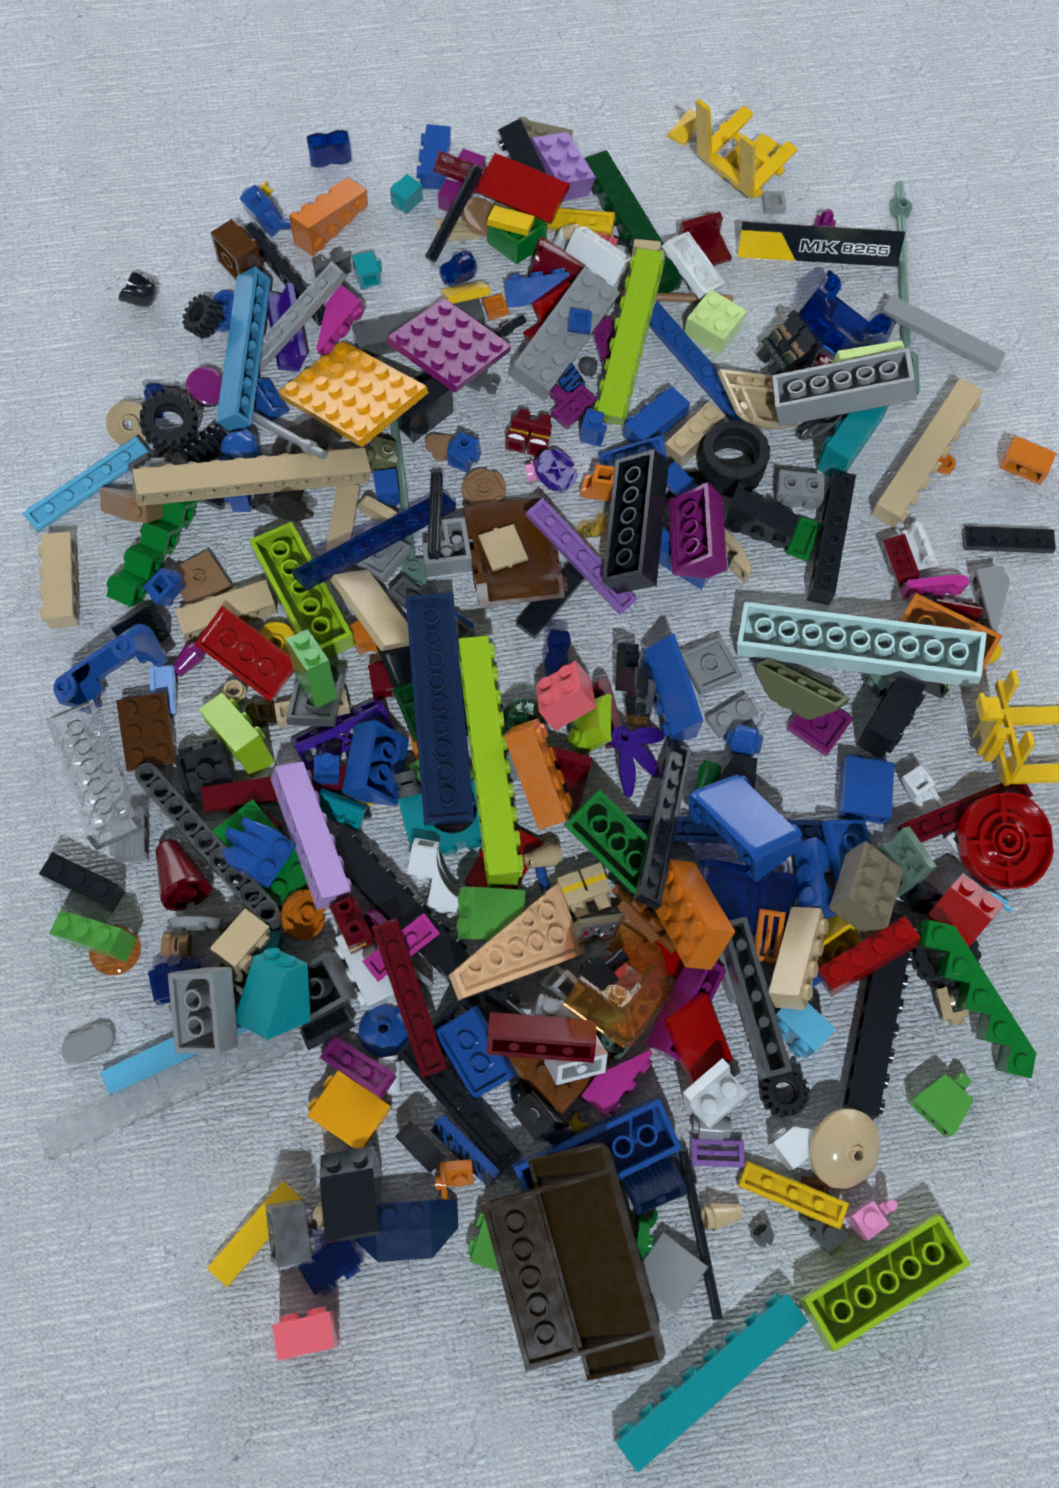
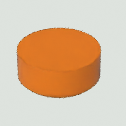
M950 454L945 459L940 457L939 461L942 464L937 472L940 474H950L956 466L955 458Z

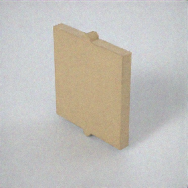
M514 524L500 529L494 528V531L478 535L492 572L506 567L512 568V565L528 560Z

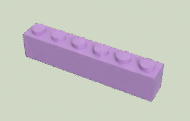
M304 762L275 766L270 780L292 842L297 845L295 850L316 910L327 908L329 905L349 897L352 892L351 881L344 874V863L342 857L337 855L335 838L333 834L329 833L327 816L324 812L322 813L319 806V794L313 789L310 771L306 770Z

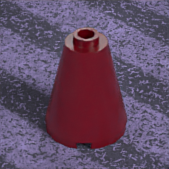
M540 236L530 262L532 267L531 270H528L527 278L530 277V273L543 272V275H550L552 270L565 269V272L570 273V277L564 281L572 285L584 269L585 264L551 241Z
M166 839L160 842L155 853L160 900L164 908L171 911H181L187 909V904L194 902L196 906L201 903L211 892L210 882L179 841Z

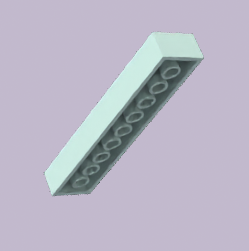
M744 602L737 642V656L767 659L769 657L781 662L897 677L900 671L916 680L977 688L982 677L987 633Z

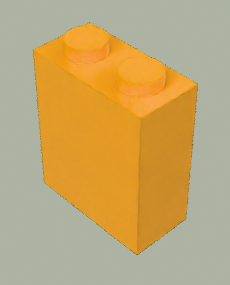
M338 1070L335 1075L330 1074L324 1082L323 1088L325 1090L321 1096L313 1098L307 1108L310 1111L307 1116L353 1149L367 1147L392 1108Z

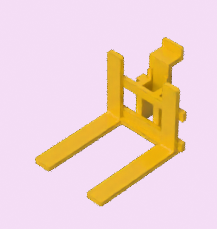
M699 98L695 101L698 156L714 168L721 179L726 178L731 182L733 189L742 191L751 200L754 197L758 199L763 194L761 188L775 174L780 177L785 172L783 166L797 153V147L789 141H786L781 146L764 133L755 141H751L747 136L738 132L753 117V112L746 106H742L727 122L724 121L719 126V130L712 136L711 108ZM730 139L734 140L738 145L724 159L717 154Z
M1011 670L1004 683L1002 680H997L995 683L996 697H985V693H980L976 700L980 722L973 733V738H981L982 740L977 749V755H982L983 762L996 760L1000 782L1003 786H1009L1010 784L1059 783V764L1023 765L1035 747L1032 731H1026L1018 744L1014 726L1059 725V706L1009 707L1008 703L1019 686L1017 671ZM1007 739L1011 751V757L1008 761L1004 750V744Z

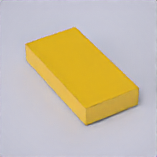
M494 205L487 219V225L528 236L534 224L535 216Z

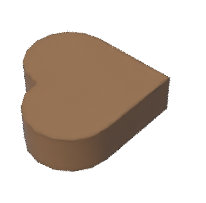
M430 434L425 439V448L432 453L435 460L445 461L452 436Z

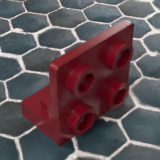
M720 211L682 221L679 229V235L689 231L713 266L730 262L732 259L720 233L723 221Z
M552 746L557 758L554 761L557 770L562 771L565 784H562L565 793L569 792L573 801L571 810L576 811L580 806L593 758Z

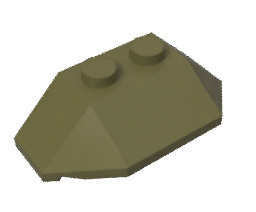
M769 657L756 665L755 670L769 699L778 703L779 706L797 713L802 718L811 720L837 711L849 702L850 698L845 696L838 687L798 667L783 662H776L775 659Z

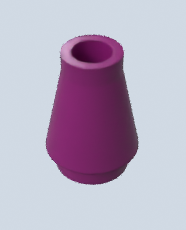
M190 642L188 646L185 645L176 659L174 663L175 672L182 678L185 673L203 661L202 658L206 654L194 643Z

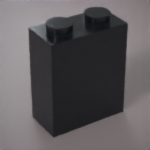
M434 377L424 383L428 394L398 418L399 429L413 443L453 413V391Z

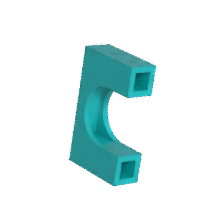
M471 780V790L476 817L467 829L458 833H445L433 825L424 826L422 793L398 799L410 850L415 838L440 842L439 855L443 854L444 856L453 855L458 852V849L466 847L467 849H475L482 845L474 780Z

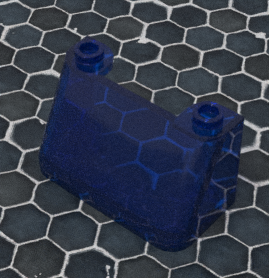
M828 270L799 311L823 345L836 355L841 350L887 343L897 321L885 313L876 314L870 321L865 319L836 296L842 287V282L835 273Z
M702 859L698 862L697 867L729 921L747 916L752 936H755L759 909L785 912L784 936L791 907H794L798 888V877L796 875L772 870L755 883L747 875V871L750 870V867L747 865L714 859ZM765 915L762 932V938L764 942L768 915ZM775 916L770 949H774L778 923V917Z

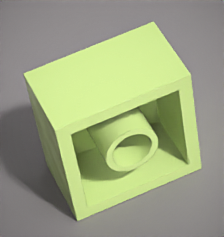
M710 289L687 318L684 332L696 342L720 355L742 328L747 310Z

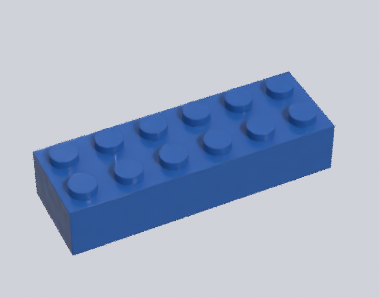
M652 1097L578 1132L556 1145H551L511 1164V1167L521 1190L525 1191L535 1188L528 1158L600 1142L610 1149L618 1179H621L681 1150L682 1147L661 1100Z

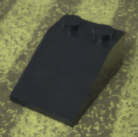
M374 1146L321 1155L319 1178L325 1243L329 1244L381 1234V1164Z

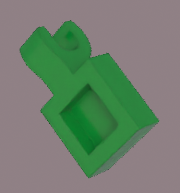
M657 1211L653 1212L649 1220L643 1217V1213L636 1216L637 1230L635 1241L641 1261H643L646 1252H651L654 1235H649V1232L655 1226L658 1219Z

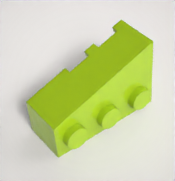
M220 693L198 709L207 725L219 740L223 742V745H226L234 754L235 760L237 762L240 761L251 779L275 762L263 742V739L266 738L258 726L254 728L251 726L253 724L252 720L245 712H239L240 707L233 698L228 700L223 693Z

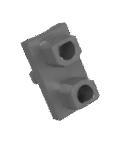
M338 247L330 252V259L324 260L320 255L313 257L312 264L315 279L331 261L345 274H348V271L352 270L349 252H343Z

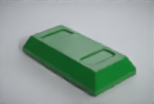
M800 516L786 554L807 562L821 523Z

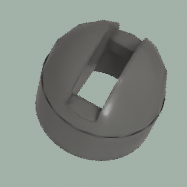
M590 358L584 359L579 365V370L583 375L592 378L597 371L598 362Z
M768 1223L758 1224L750 1233L754 1242L763 1248L766 1247L767 1243L772 1245L775 1238L774 1232Z

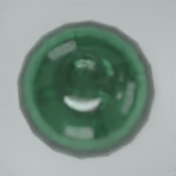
M515 698L502 711L504 716V734L511 727L537 718L540 724H545L547 729L548 722L539 713L538 701L533 698Z

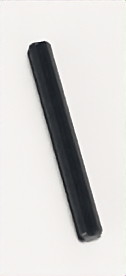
M477 165L471 167L425 255V258L430 262L434 263L439 258L483 173V170Z
M440 471L432 472L430 479L427 550L430 560H438L441 551L443 474Z

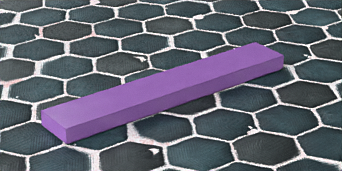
M543 498L526 512V517L619 615L637 600V597L631 591L617 594L602 583L604 562Z

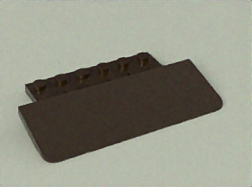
M595 1142L528 1158L535 1188L482 1202L483 1213L526 1372L580 1356L587 1381L633 1372L659 1364L664 1359L665 1346L610 1149L603 1143Z

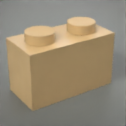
M244 909L211 946L212 956L226 967H231L232 971L238 974L241 969L245 970L252 963V956L258 949L262 950L267 946L271 939L269 937L271 935L270 928L251 912Z

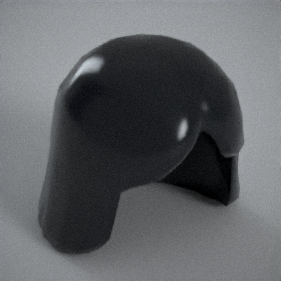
M132 271L126 286L121 289L118 299L119 301L136 306L149 307L156 298L157 287L150 277Z

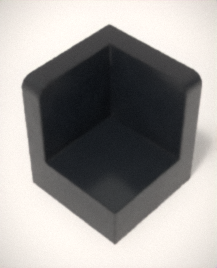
M922 880L899 898L912 910L928 915L943 897V894L932 884Z

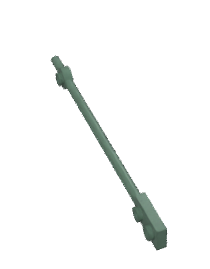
M898 181L896 183V199L892 202L890 214L897 219V231H906V218L910 215L912 204L905 198L904 182ZM905 233L899 259L900 299L909 303ZM901 325V340L904 349H910L916 395H918L920 391L918 354H911L910 329Z
M397 418L390 424L392 441L396 442V452L399 456L396 476L405 543L410 545L413 550L408 555L407 560H404L401 564L402 577H406L428 594L423 558H416Z

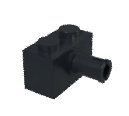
M620 947L605 961L598 955L594 960L589 957L579 966L580 970L577 972V979L586 986V990L594 999L595 1005L615 989L619 981L615 972L630 960Z

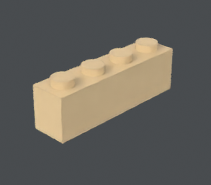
M70 532L41 534V544H38L39 556L42 558V564L39 565V574L41 579H43V585L39 586L40 597L43 600V607H40L41 619L47 623L50 629L79 626L76 542Z
M266 580L253 581L248 586L239 589L233 588L224 594L209 596L203 601L185 604L175 610L187 644L198 640L222 606L228 608L246 623L278 614Z
M791 907L769 989V996L775 1008L806 1010L808 1000L812 999L813 978H816L818 975L817 962L819 956L823 954L824 934H827L829 930L828 920L825 919L821 908Z

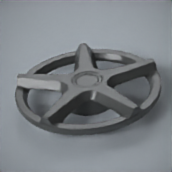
M840 414L832 423L828 419L833 416L810 420L804 426L798 428V439L808 440L826 432L841 419L843 414Z

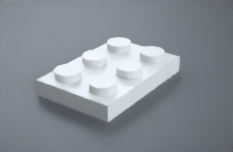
M689 231L666 241L662 245L666 256L672 260L679 274L687 281L691 291L699 299L705 297L710 289L716 291L725 284Z

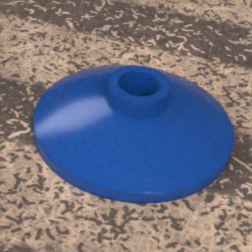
M389 1005L375 1007L369 1010L360 1022L358 1030L360 1042L365 1050L374 1056H393L409 1040L399 1009ZM381 1025L388 1026V1031L386 1033L379 1032V1027Z

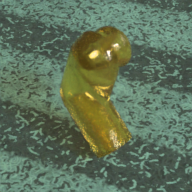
M600 514L595 523H581L577 528V532L580 536L586 538L599 537L608 524L609 518L604 514Z

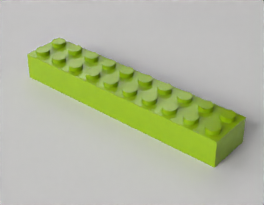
M488 636L459 638V664L487 888H499L518 885L519 877H523L522 870H524L522 855H517L519 853L520 835L519 830L514 831L516 829L517 812L516 806H511L513 805L512 797H514L513 783L509 782L511 769L509 758L506 755L507 743L503 733L504 716L503 712H500L501 694L500 689H497V666L494 667L495 649L494 644H489Z

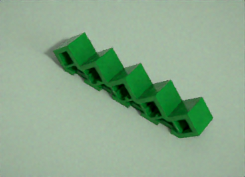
M195 500L162 504L163 518L142 524L140 528V543L129 547L125 551L123 570L112 574L108 578L106 597L129 607L142 602L148 594L144 586L160 568H164L162 564L166 554L171 555L180 541L178 538L182 528L187 529L196 515L194 512L198 502L202 504L203 502Z
M931 920L921 921L918 932L921 938L918 946L941 951L936 977L960 982L956 1008L980 1013L976 1039L1000 1045L996 1070L1032 1079L1037 1053L957 928Z

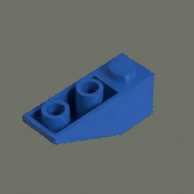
M565 269L552 270L550 275H543V272L530 273L528 278H522L521 274L509 276V280L504 281L507 307L516 308L532 305V302L569 278L570 273L565 272Z

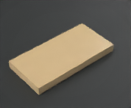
M369 570L340 573L332 576L331 582L381 651L409 646L408 624Z

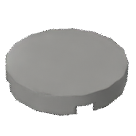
M196 916L170 918L169 928L176 931L215 932L222 929V919Z

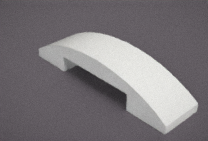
M922 764L901 778L909 797L921 816L946 806L933 788L936 784ZM958 828L938 836L939 840L955 856L960 858Z

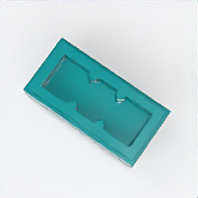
M324 788L319 791V806L322 813L324 812L332 820L357 830L362 827L367 809L366 805Z

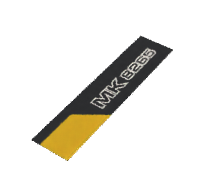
M743 221L737 257L898 267L906 231Z

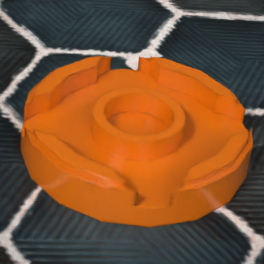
M296 890L287 897L283 904L281 914L282 925L286 933L293 939H313L324 926L325 918H323V911H326V909L316 910L310 890Z

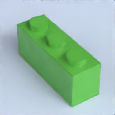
M60 910L49 934L67 944L123 962H127L137 940L136 937L121 928Z

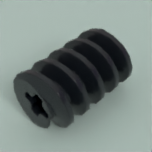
M213 421L214 426L208 425L206 427L207 432L201 431L200 437L195 436L193 443L188 442L186 448L180 449V453L187 463H202L203 460L210 462L211 460L208 456L210 454L215 458L218 457L216 449L222 452L221 443L224 437L227 436L219 424Z

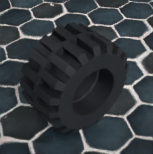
M160 390L156 392L155 397L151 394L148 397V402L144 401L142 410H140L142 435L146 437L148 444H153V448L156 450L162 448L166 453L167 450H172V453H175L178 448H186L188 442L193 443V438L197 435L198 414L195 411L193 402L189 403V398L187 396L181 397V393L178 391L175 394H171V390H166V394H162ZM173 412L181 417L183 424L179 429L169 432L160 429L156 425L155 420L161 413Z

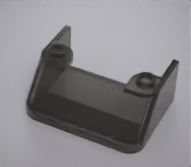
M314 417L286 428L305 440L310 439L316 442L318 447L324 450H328L329 444L340 441L343 437ZM278 435L270 456H279L284 453L301 454L303 451L301 447ZM305 489L255 494L251 504L252 508L260 513L292 522L313 517L315 513L306 508V502L301 500Z

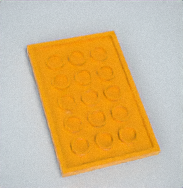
M342 341L336 344L334 350L328 355L325 354L309 368L303 370L299 376L287 383L285 387L278 391V394L287 403L360 447H363L427 395L428 390L424 384Z

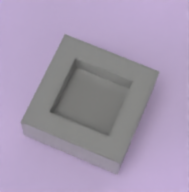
M784 191L763 192L764 214H785L787 207Z

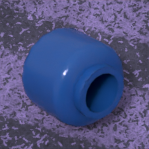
M742 724L737 725L733 731L729 730L726 744L730 745V752L732 754L746 753L751 757L760 753L763 736L760 735L759 729Z

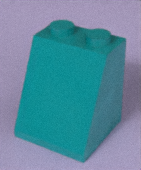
M269 948L264 950V953L253 956L237 1010L236 1023L269 1040L311 1022L307 963L297 959L295 956L280 951L278 948Z

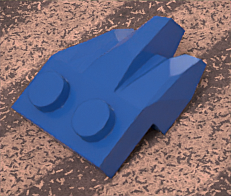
M243 817L241 825L244 829L242 832L226 827L225 836L234 845L222 849V853L227 864L241 874H247L263 887L268 888L297 845L277 830Z

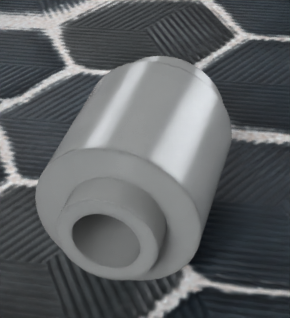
M730 1116L723 1117L708 1130L697 1117H693L692 1133L697 1135V1139L723 1141L724 1138H730L731 1118Z

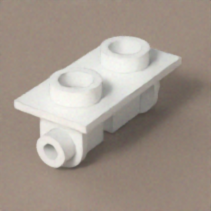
M914 522L911 524V529L902 531V534H905L918 570L939 566L923 524Z

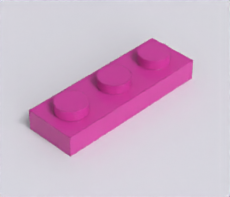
M425 913L401 931L410 957L440 934ZM379 949L362 961L377 982L387 975Z

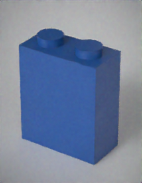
M857 754L846 756L840 768L837 818L865 819V822L885 825L892 818L895 763L887 762L884 758L866 759Z

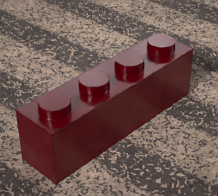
M490 1012L486 1055L594 1063L597 1021Z

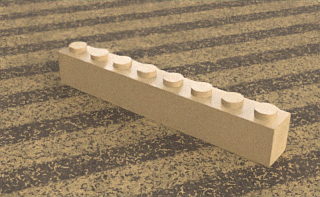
M960 377L876 504L871 514L872 516L893 528L896 527L899 521L902 523L905 521L910 513L907 508L909 505L915 506L921 496L918 494L919 490L926 489L931 481V478L928 476L930 473L935 475L942 464L939 461L940 457L946 458L952 448L949 445L950 442L956 443L962 433L959 430L960 427L967 426L972 418V415L969 413L971 410L976 412L983 401L979 399L983 392L982 389Z

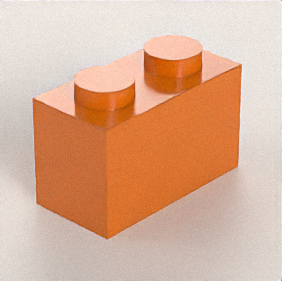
M1014 436L1007 447L999 468L1041 485L1049 474L1057 453L1046 447L1029 442L1024 438Z

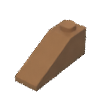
M100 488L101 511L127 521L149 523L163 518L162 504L137 506L134 491Z

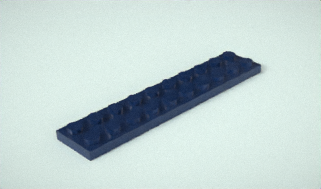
M453 593L405 596L424 826L474 822Z

